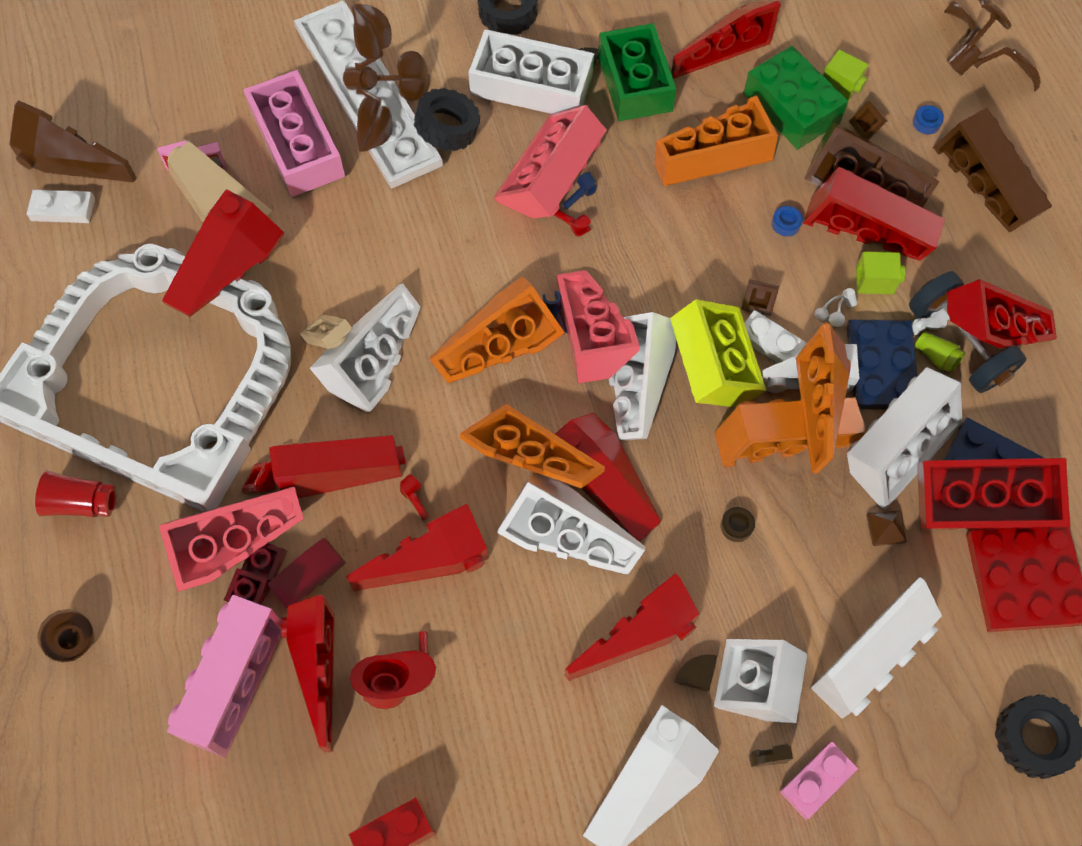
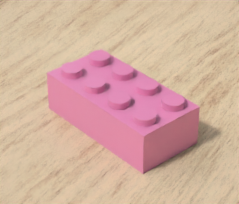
M298 70L243 89L253 118L290 197L345 177L340 154Z
M232 595L229 603H225L220 609L217 618L219 624L213 636H209L202 647L200 664L197 670H193L189 674L185 683L186 693L181 703L177 704L171 711L168 719V725L170 726L167 730L168 733L186 743L224 758L228 754L282 635V621L272 609Z

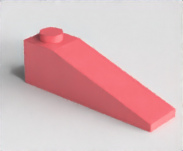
M586 270L556 275L578 384L610 379L640 351L634 325L629 319L622 317L618 306L614 302H609L603 295V289Z
M295 487L160 524L159 529L178 592L214 581L259 548L303 520Z

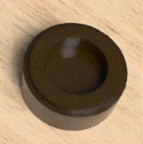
M733 507L723 515L720 524L721 531L731 541H745L754 531L755 519L747 509Z

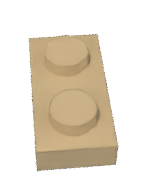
M322 314L300 335L308 344L333 349L340 346L346 340V334L353 328L346 319Z

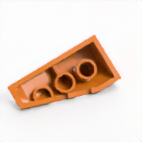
M522 276L498 293L429 359L446 382L451 383L482 372L484 368L502 362V364L511 362L513 358L540 352L565 332L532 284Z
M827 323L821 325L795 358L811 471L817 474L834 456L851 369V363L847 359L844 343L831 325Z

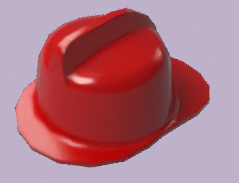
M417 650L366 657L356 663L351 670L350 682L352 688L359 695L363 696L365 702H368L377 709L387 710L400 705L407 696L421 692L428 687L435 678L436 665L429 655Z

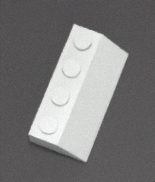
M926 367L918 377L911 379L907 389L899 398H894L891 401L887 411L870 424L866 434L850 446L847 452L850 474L879 507L886 510L918 474L917 464L922 461H929L962 424L961 383Z
M919 577L811 687L842 719L851 712L855 716L859 715L871 702L866 696L874 688L880 692L893 679L889 672L895 665L898 664L901 668L904 667L916 654L912 647L919 640L925 644L938 631L934 624L942 617V614L926 582Z

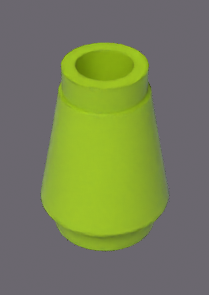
M926 331L918 338L915 347L942 372L946 370L952 373L965 356V352L960 349V345L929 334Z

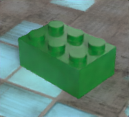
M654 23L599 33L598 59L618 122L673 112L677 89Z
M793 45L750 70L743 92L748 99L757 95L771 123L797 150L827 132L833 121L840 124L849 102Z

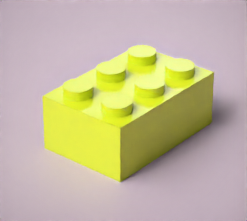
M695 299L670 318L674 336L683 359V365L690 382L691 392L696 403L736 407L738 404L751 401L767 391L739 307Z

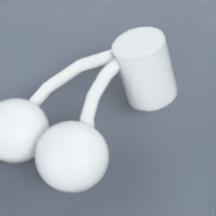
M845 289L842 295L833 297L823 308L816 309V318L821 321L829 318L830 325L841 327L845 323V316L841 313L842 302L845 301L847 307H854L858 303L854 289ZM841 298L837 312L829 316V312L826 310L827 306L834 300Z

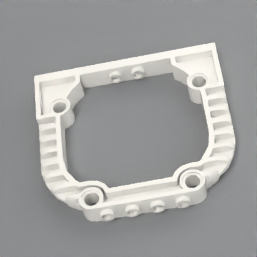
M145 244L139 247L134 254L118 255L119 259L108 262L100 261L94 264V268L89 271L81 272L77 276V280L72 285L66 287L62 298L54 304L55 308L50 315L45 317L43 320L44 324L40 330L34 333L31 343L27 345L22 342L0 373V423L204 512L219 506L251 451L248 444L257 433L262 420L267 416L268 410L275 402L281 388H283L291 367V345L288 335L278 318L277 309L270 293L258 282L248 280L247 282L242 279L236 282L234 280L220 291L218 297L210 302L235 314L243 331L257 338V350L249 370L222 415L214 425L204 424L196 428L192 433L190 446L173 454L159 457L155 466L151 468L128 458V454L116 446L110 445L107 449L99 445L100 442L86 433L78 436L57 427L59 418L56 412L55 394L60 392L68 381L67 374L62 366L96 314L111 298L131 288H137L153 294L165 292L168 290L185 258L180 251L174 248L165 249L155 244ZM260 306H264V307H263L262 309H260V310H255L256 308H258V307H260ZM217 441L214 447L205 449L208 443Z

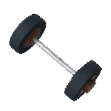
M946 272L924 284L909 302V308L918 318H926L931 313L942 308L947 313V292L963 286L964 283L955 272ZM959 327L986 360L969 378L971 385L979 393L986 392L997 385L999 387L1004 385L1015 376L1014 373L1026 362L1025 354L1017 346H1011L990 356L973 335Z

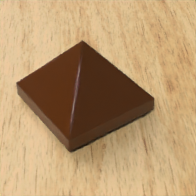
M869 100L849 122L860 136L869 140L887 122V119L875 104Z
M749 279L741 309L756 310L761 314L771 316L779 286Z
M900 511L867 513L866 516L873 546L904 544L907 542Z

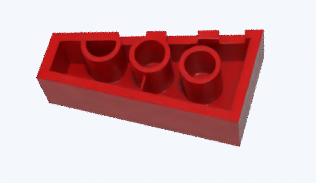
M838 167L812 195L802 224L812 227L814 222L828 226L827 232L839 235L840 231L856 235V241L865 244L878 242L883 244L884 250L900 253V255L921 261L937 248L945 219L930 210L924 209L903 197L881 188L877 184L855 175L851 171Z

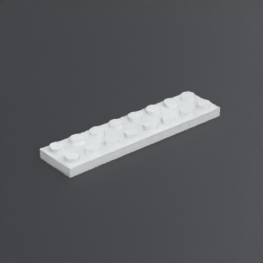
M343 0L296 19L294 24L357 131L359 106L366 96L357 94L356 90H348L343 82V73L346 68L355 67V63H361L366 58L361 56L356 48L353 32L354 17ZM380 58L367 66L372 68L377 75H390ZM378 81L375 87L371 90H366L381 98V106H386L392 116L393 125L390 138L383 145L368 150L391 189L442 167V158L436 148L423 141V138L417 134V129L414 128L415 114L405 98L401 97L395 82Z

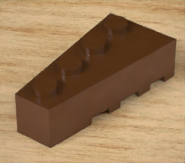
M988 108L959 122L932 147L939 155L944 152L951 160L948 165L955 173L959 171L963 173L969 180L968 188L974 194H980L986 199L985 206L1009 233L1053 207L1046 193L1041 190L1030 169L1024 164L1016 152L1013 143L1008 140L997 119Z

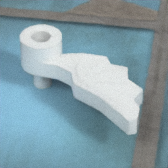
M942 308L940 311L931 313L927 319H915L911 323L913 335H919L925 328L930 330L944 328L950 318Z

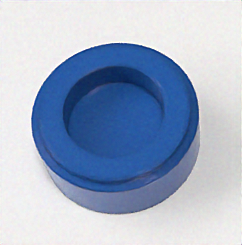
M921 106L913 117V126L920 133L934 134L940 129L944 121V115L935 106Z
M782 206L774 212L771 222L772 228L779 235L793 236L799 232L803 216L795 207Z

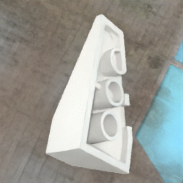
M403 283L399 284L352 326L353 329L346 334L347 338L340 346L327 349L310 367L311 371L330 393L365 412H370L389 389L391 384L389 377L393 367L399 364L401 358L399 352L404 340L410 336L421 308L405 285Z
M654 312L623 317L624 319H629L634 325L640 351L609 379L610 386H614L616 396L613 408L619 440L647 439L675 354L676 338L671 320Z
M534 472L530 473L497 531L498 534L524 549L535 552L540 549L556 553V557L567 559V557L584 560L591 566L626 575L630 573L646 548L566 483Z
M661 705L583 834V837L596 846L629 845L702 782L719 750L692 724Z

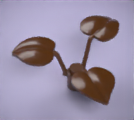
M954 0L951 1L944 13L954 15L967 22L971 32L964 43L946 59L948 64L962 76L973 65L978 68L981 64L1000 55H1007L1030 77L1034 85V92L1038 90L1041 84L1038 71L1026 57L1015 49L1012 50L1005 47L986 57L978 58L982 52L975 44L996 19L1007 30L1012 27L1005 13L997 5L993 4L992 0H978L981 7L990 13L989 21L981 29L964 7Z
M354 4L351 5L354 17L353 32L355 45L360 55L366 58V60L361 63H355V67L346 68L343 73V82L348 90H356L357 94L366 96L359 106L357 119L359 151L365 152L383 145L390 138L393 125L391 112L386 106H381V98L366 90H371L378 81H399L401 97L409 101L419 100L428 90L429 70L424 58L416 51H406L400 56L397 64L399 75H377L372 68L367 67L383 57L382 49L387 48L391 44V26L385 14L371 5Z

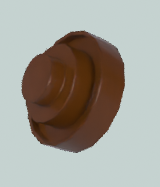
M71 609L58 610L50 614L41 623L37 633L38 644L42 652L53 661L62 663L74 661L83 656L90 648L94 638L93 627L90 621L80 612Z

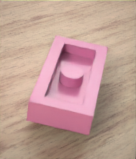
M831 741L780 793L807 820L858 768Z

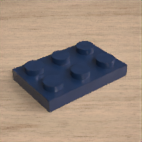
M849 320L846 325L848 344H857L859 380L853 389V398L856 397L859 409L887 410L891 401L894 398H899L907 389L911 379L918 377L911 321Z
M967 417L963 421L943 460L1033 459L1044 457Z

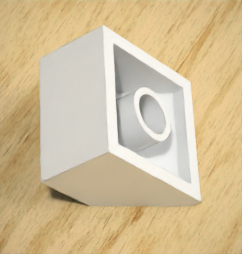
M727 639L714 707L765 721L796 723L807 653L785 640Z

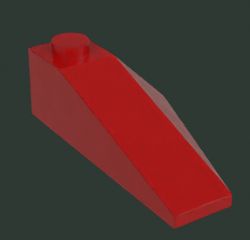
M758 1L734 10L673 56L671 69L673 79L771 44L781 7L780 2Z
M225 189L206 216L162 302L191 317L218 297L220 291L234 280L238 282L245 276L244 273L255 264H261L267 260L285 235L284 231L254 203Z
M978 279L947 292V314L950 322L985 343L998 348H1007L1057 339L1052 310L986 281Z
M594 412L571 419L555 433L559 438L605 466L602 474L581 489L617 525L641 542L661 523L616 433Z
M316 595L287 606V617L282 618L281 633L282 637L286 638L318 746L324 752H332L335 612L324 595Z

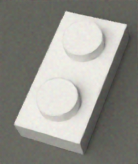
M32 190L26 215L31 221L90 223L95 197L92 192Z
M756 310L745 321L753 349L777 364L797 356L806 345L805 341Z

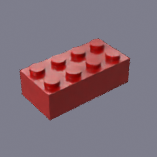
M1066 458L922 461L917 464L920 530L1048 529L1071 527Z

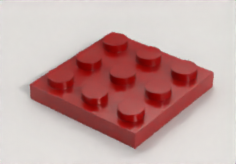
M1069 527L976 530L966 534L987 632L1082 626V575Z

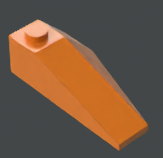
M508 404L503 405L460 433L461 440L486 456L583 488L602 474L605 466Z

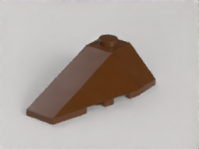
M19 100L15 103L9 145L17 156L16 160L25 168H35L44 173L134 182L137 179L126 159L97 142L89 145L70 126L64 130L51 122L52 116L43 110Z
M834 121L820 142L805 176L806 180L821 187L838 167H841L920 207H924L940 182Z

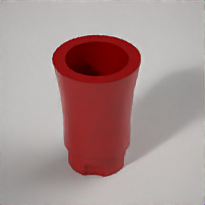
M46 470L41 475L36 489V512L40 517L56 515L110 517L116 504V487L112 484H103L101 481L85 480Z

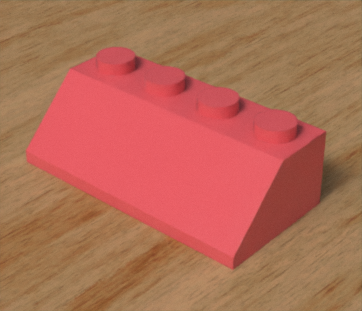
M587 105L550 114L493 198L498 203L532 219L554 215L558 211L559 203L564 195L573 188V182L577 175L587 166L588 158L600 146V140L607 130Z

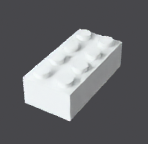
M485 29L468 72L470 95L550 114L583 106L593 77L594 53Z

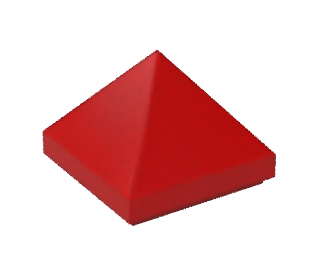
M271 462L254 464L241 489L242 493L252 494L275 489Z

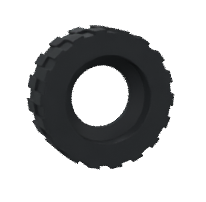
M478 0L479 18L482 20V24L488 27L490 31L509 35L519 34L529 29L530 25L534 24L535 17H537L538 0H520L521 7L514 11L496 9L494 4L497 0Z
M446 88L431 89L430 92H425L423 97L419 99L414 117V128L417 129V134L423 138V141L431 144L433 147L441 148L445 151H458L459 149L467 148V145H471L481 117L478 107L463 93L460 94L456 90H447ZM435 113L448 114L456 118L461 125L450 126L443 124L433 115Z
M1041 694L1034 697L1032 695L1026 696L1011 703L1009 707L1004 708L1001 712V717L997 719L995 739L998 741V750L1002 752L1005 757L1004 760L1011 764L1014 770L1027 774V777L1045 779L1063 774L1066 771L1072 770L1076 766L1075 763L1082 758V728L1079 724V718L1071 712V708L1068 705L1060 703L1059 699L1045 697V695ZM1041 719L1053 727L1057 736V743L1052 752L1041 755L1031 751L1026 746L1022 737V730L1027 721Z

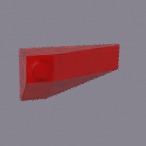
M468 504L427 524L426 526L429 531L419 538L408 536L400 541V545L396 548L394 554H380L348 574L346 578L353 591L455 575L465 570L470 573L481 568L485 564L484 561L489 559L488 551Z
M677 573L673 574L640 602L642 605L636 610L635 613L637 615L633 619L631 616L623 617L609 632L611 637L608 640H605L603 637L600 638L565 668L564 676L568 681L670 644L677 637L683 641L697 628L694 623L699 616V612Z

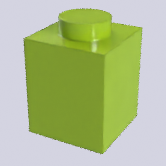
M839 49L826 66L823 76L849 101L855 92L860 94L866 85L868 78L865 77V73L869 64Z
M863 251L855 267L857 293L894 295L899 284L903 283L905 279V266L901 265L900 253Z

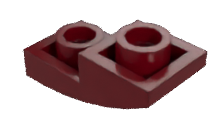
M324 537L291 562L267 585L287 608L289 605L302 601L317 586L323 585L346 562Z
M267 543L247 557L242 568H236L224 601L229 602L232 595L261 605L270 590L267 584L278 574L287 550Z

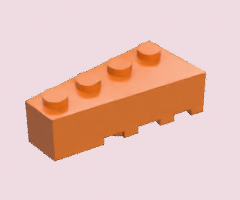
M756 95L749 98L745 105L740 107L734 105L727 108L726 113L716 118L709 116L702 120L701 125L694 128L685 127L657 140L654 166L663 186L773 161L778 134Z
M856 397L845 398L835 449L851 446L852 443L866 434ZM776 399L756 404L754 401L742 402L736 406V409L714 432L723 468L735 466V461L741 458L749 457L750 463L763 461L764 457L776 452H781L782 458L794 456L803 452L808 447L801 399L792 402Z

